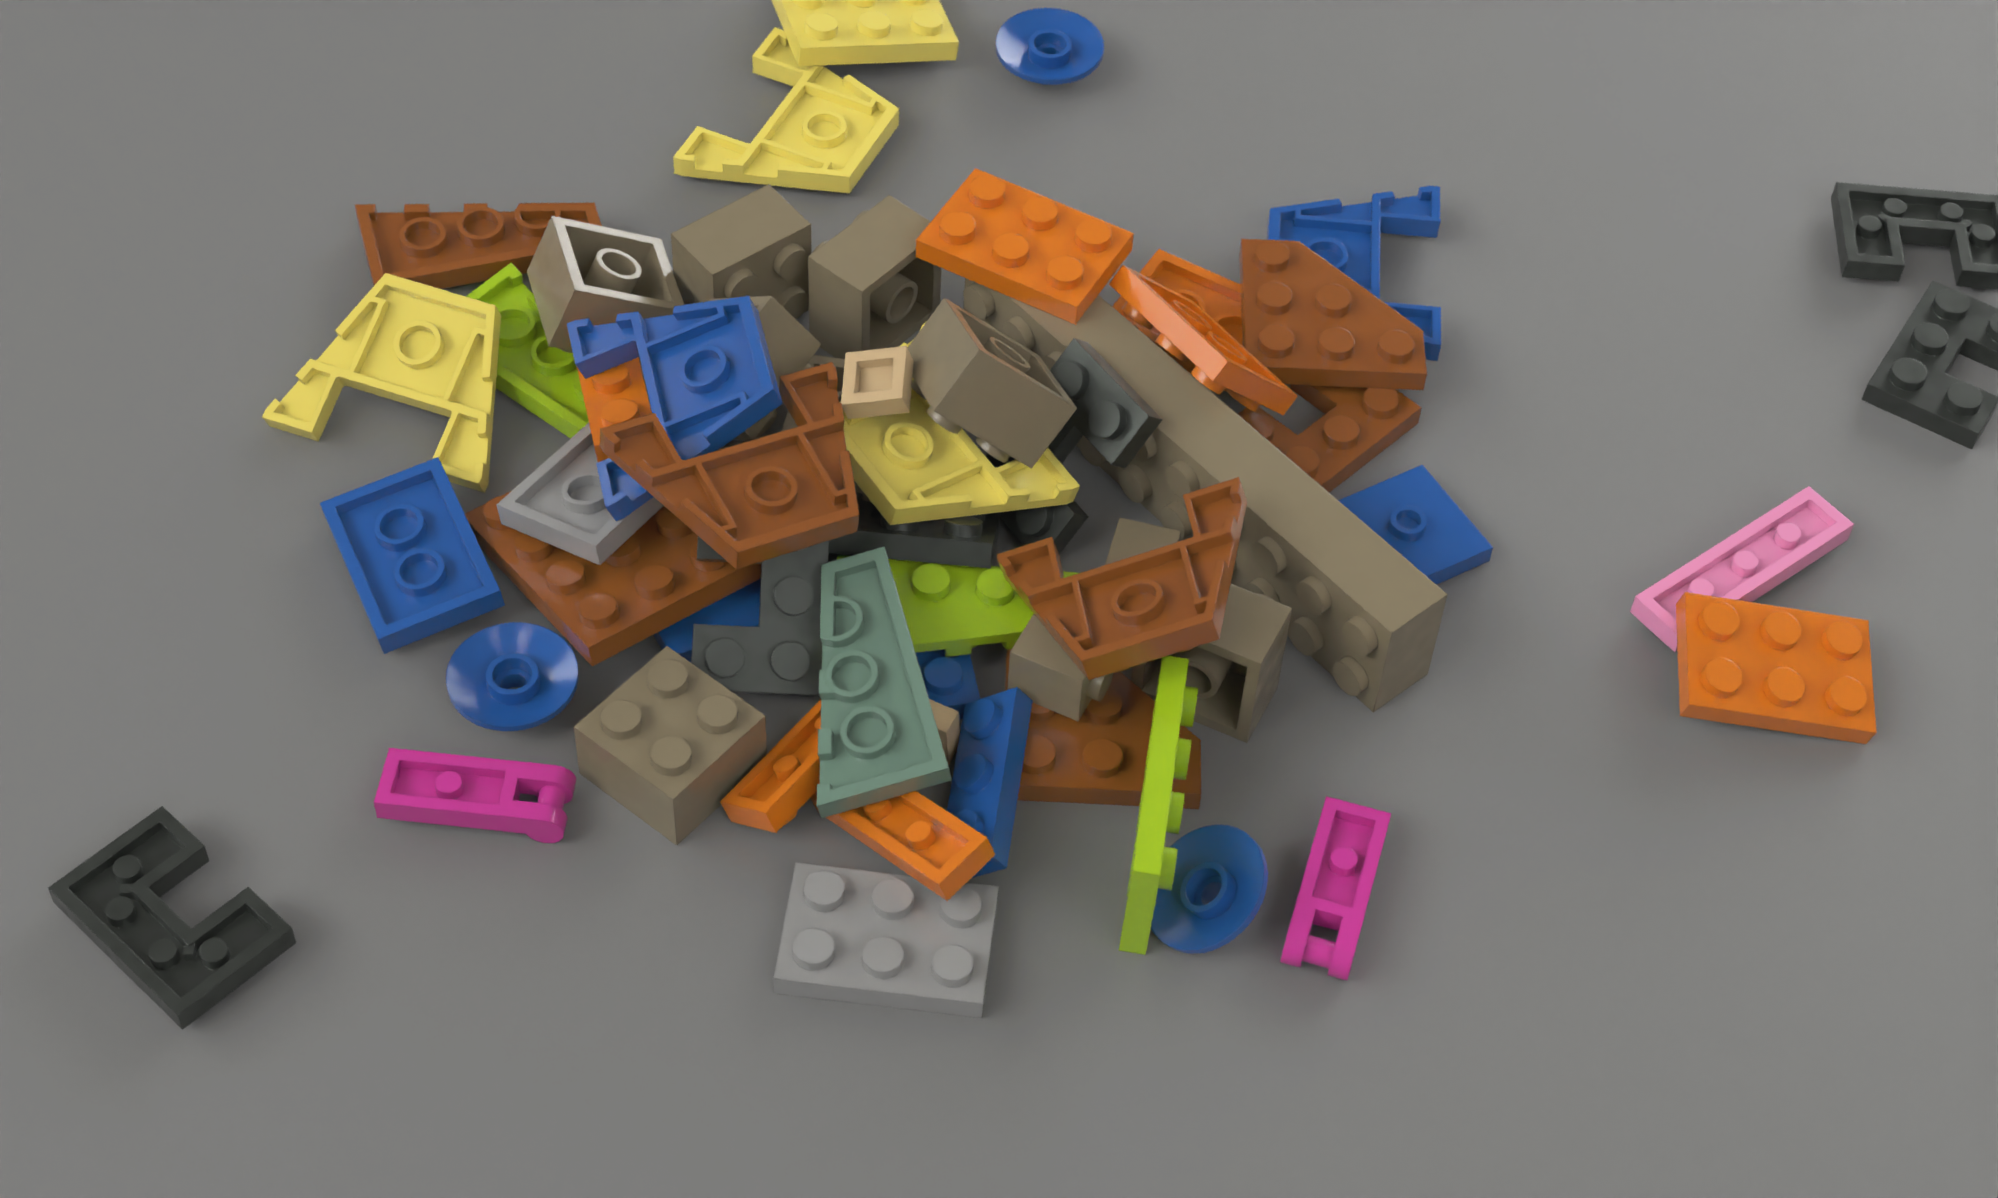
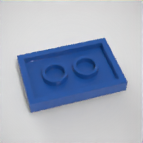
M438 457L320 502L327 523L383 654L505 606L499 586Z

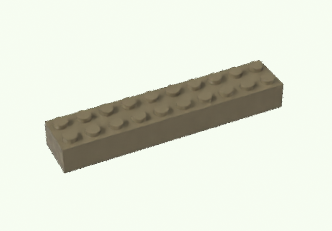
M965 278V289L963 291L964 310L1039 355L1049 370L1073 338L1088 342L1163 419L1126 468L1111 465L1084 435L1076 446L1081 450L1089 463L1101 467L1120 484L1129 499L1136 503H1141L1161 521L1163 527L1180 530V540L1193 537L1183 495L1237 477L1240 478L1247 499V506L1231 584L1253 593L1267 595L1276 602L1291 607L1292 612L1287 634L1298 651L1306 656H1311L1327 670L1345 693L1356 696L1372 712H1375L1428 674L1448 594L1207 387L1196 380L1186 369L1101 296L1098 295L1075 325Z

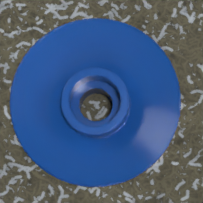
M1036 8L1023 11L1009 18L1000 27L996 36V53L1002 65L1012 74L1039 84L1059 85L1083 79L1100 65L1104 54V40L1098 28L1085 17L1064 9Z
M525 622L501 623L484 628L471 635L455 650L446 670L447 692L455 709L470 722L495 731L526 730L548 722L561 713L570 703L579 681L578 662L574 651L565 639L546 627Z
M1215 824L1195 829L1182 836L1170 846V848L1178 849L1172 890L1158 888L1151 930L1168 947L1182 953H1205L1228 944L1240 935L1254 919L1266 893L1268 868L1261 847L1243 830L1230 825Z

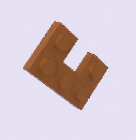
M1291 385V390L1325 414L1297 435L1260 407L1256 412L1245 408L1238 415L1330 493L1416 426L1419 422L1422 407L1397 389Z

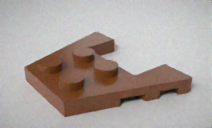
M833 362L780 377L779 392L781 399L798 427L687 460L680 458L655 413L600 429V447L603 453L735 569L855 533L858 530L859 509L850 453L846 449L843 430L844 415L842 403H839L837 392V371Z
M1239 477L1183 495L1193 532V537L1066 578H1064L1060 555L1052 537L997 554V560L1006 581L1088 680L1114 672L1125 671L1133 666L1171 654L1189 651L1197 646L1220 639L1247 506V499Z

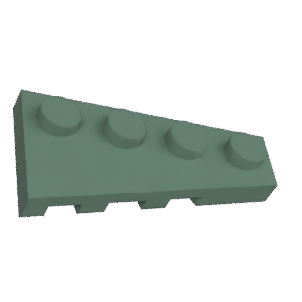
M885 547L821 564L820 639L822 642V670H819L821 729H818L820 784H817V808L821 818L948 782L952 780Z

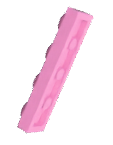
M1808 486L1636 595L1630 612L1672 651L1676 652V603L1684 592L1753 602L1847 541L1854 523Z

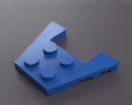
M1440 186L1419 187L1417 196L1396 199L1392 191L1372 194L1371 202L1342 206L1340 199L1270 208L1267 240L1300 241L1380 299V233L1437 238L1440 226ZM1384 302L1423 330L1426 360L1438 361L1441 349V307Z
M749 296L674 306L673 315L643 319L639 311L617 314L616 323L593 325L589 318L567 323L575 365L585 379L640 357L652 414L655 413L682 460L721 449L783 404L759 312ZM610 458L596 463L605 507L615 521L627 517L653 498L648 491Z

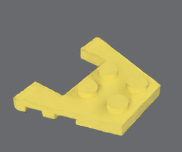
M775 27L752 56L753 73L793 86L792 90L749 144L697 126L673 156L674 174L685 177L762 185L770 184L772 186L850 194L899 126V108L849 74L842 79L826 68L825 65L798 66L784 30Z
M385 273L336 328L335 332L338 334L336 339L317 360L309 359L295 375L299 381L280 402L274 399L265 409L262 418L270 427L319 442L344 386L450 417L432 459L439 458L451 483L485 493L489 483L501 314L493 304Z
M904 342L900 346L908 347L911 344V342H909L908 344ZM912 387L909 413L848 419L843 410V430L846 449L850 453L854 481L890 525L1066 505L1074 501L1080 488L1077 481L1049 448L1045 450L1032 469L1016 459L1002 466L994 467L963 428H961L958 434H954L936 423L927 413L930 407L928 401L917 394Z

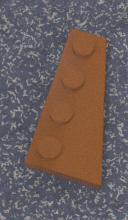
M595 202L519 203L515 212H498L495 209L489 208L488 203H464L463 212H430L429 204H404V212L377 213L376 204H355L357 221L373 286L385 273L439 289L487 281L511 262L521 274H526L551 216L602 226Z

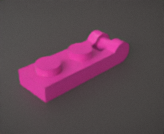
M389 748L374 799V806L377 818L524 833L537 842L556 843L563 839L568 817L563 811L564 804L572 800L577 778L569 769L557 765ZM520 793L535 795L538 798L537 803L519 801Z
M1326 796L1280 960L1281 963L1301 968L1302 961L1329 968L1328 976L1348 981L1392 813ZM1312 924L1339 931L1336 942L1311 936Z

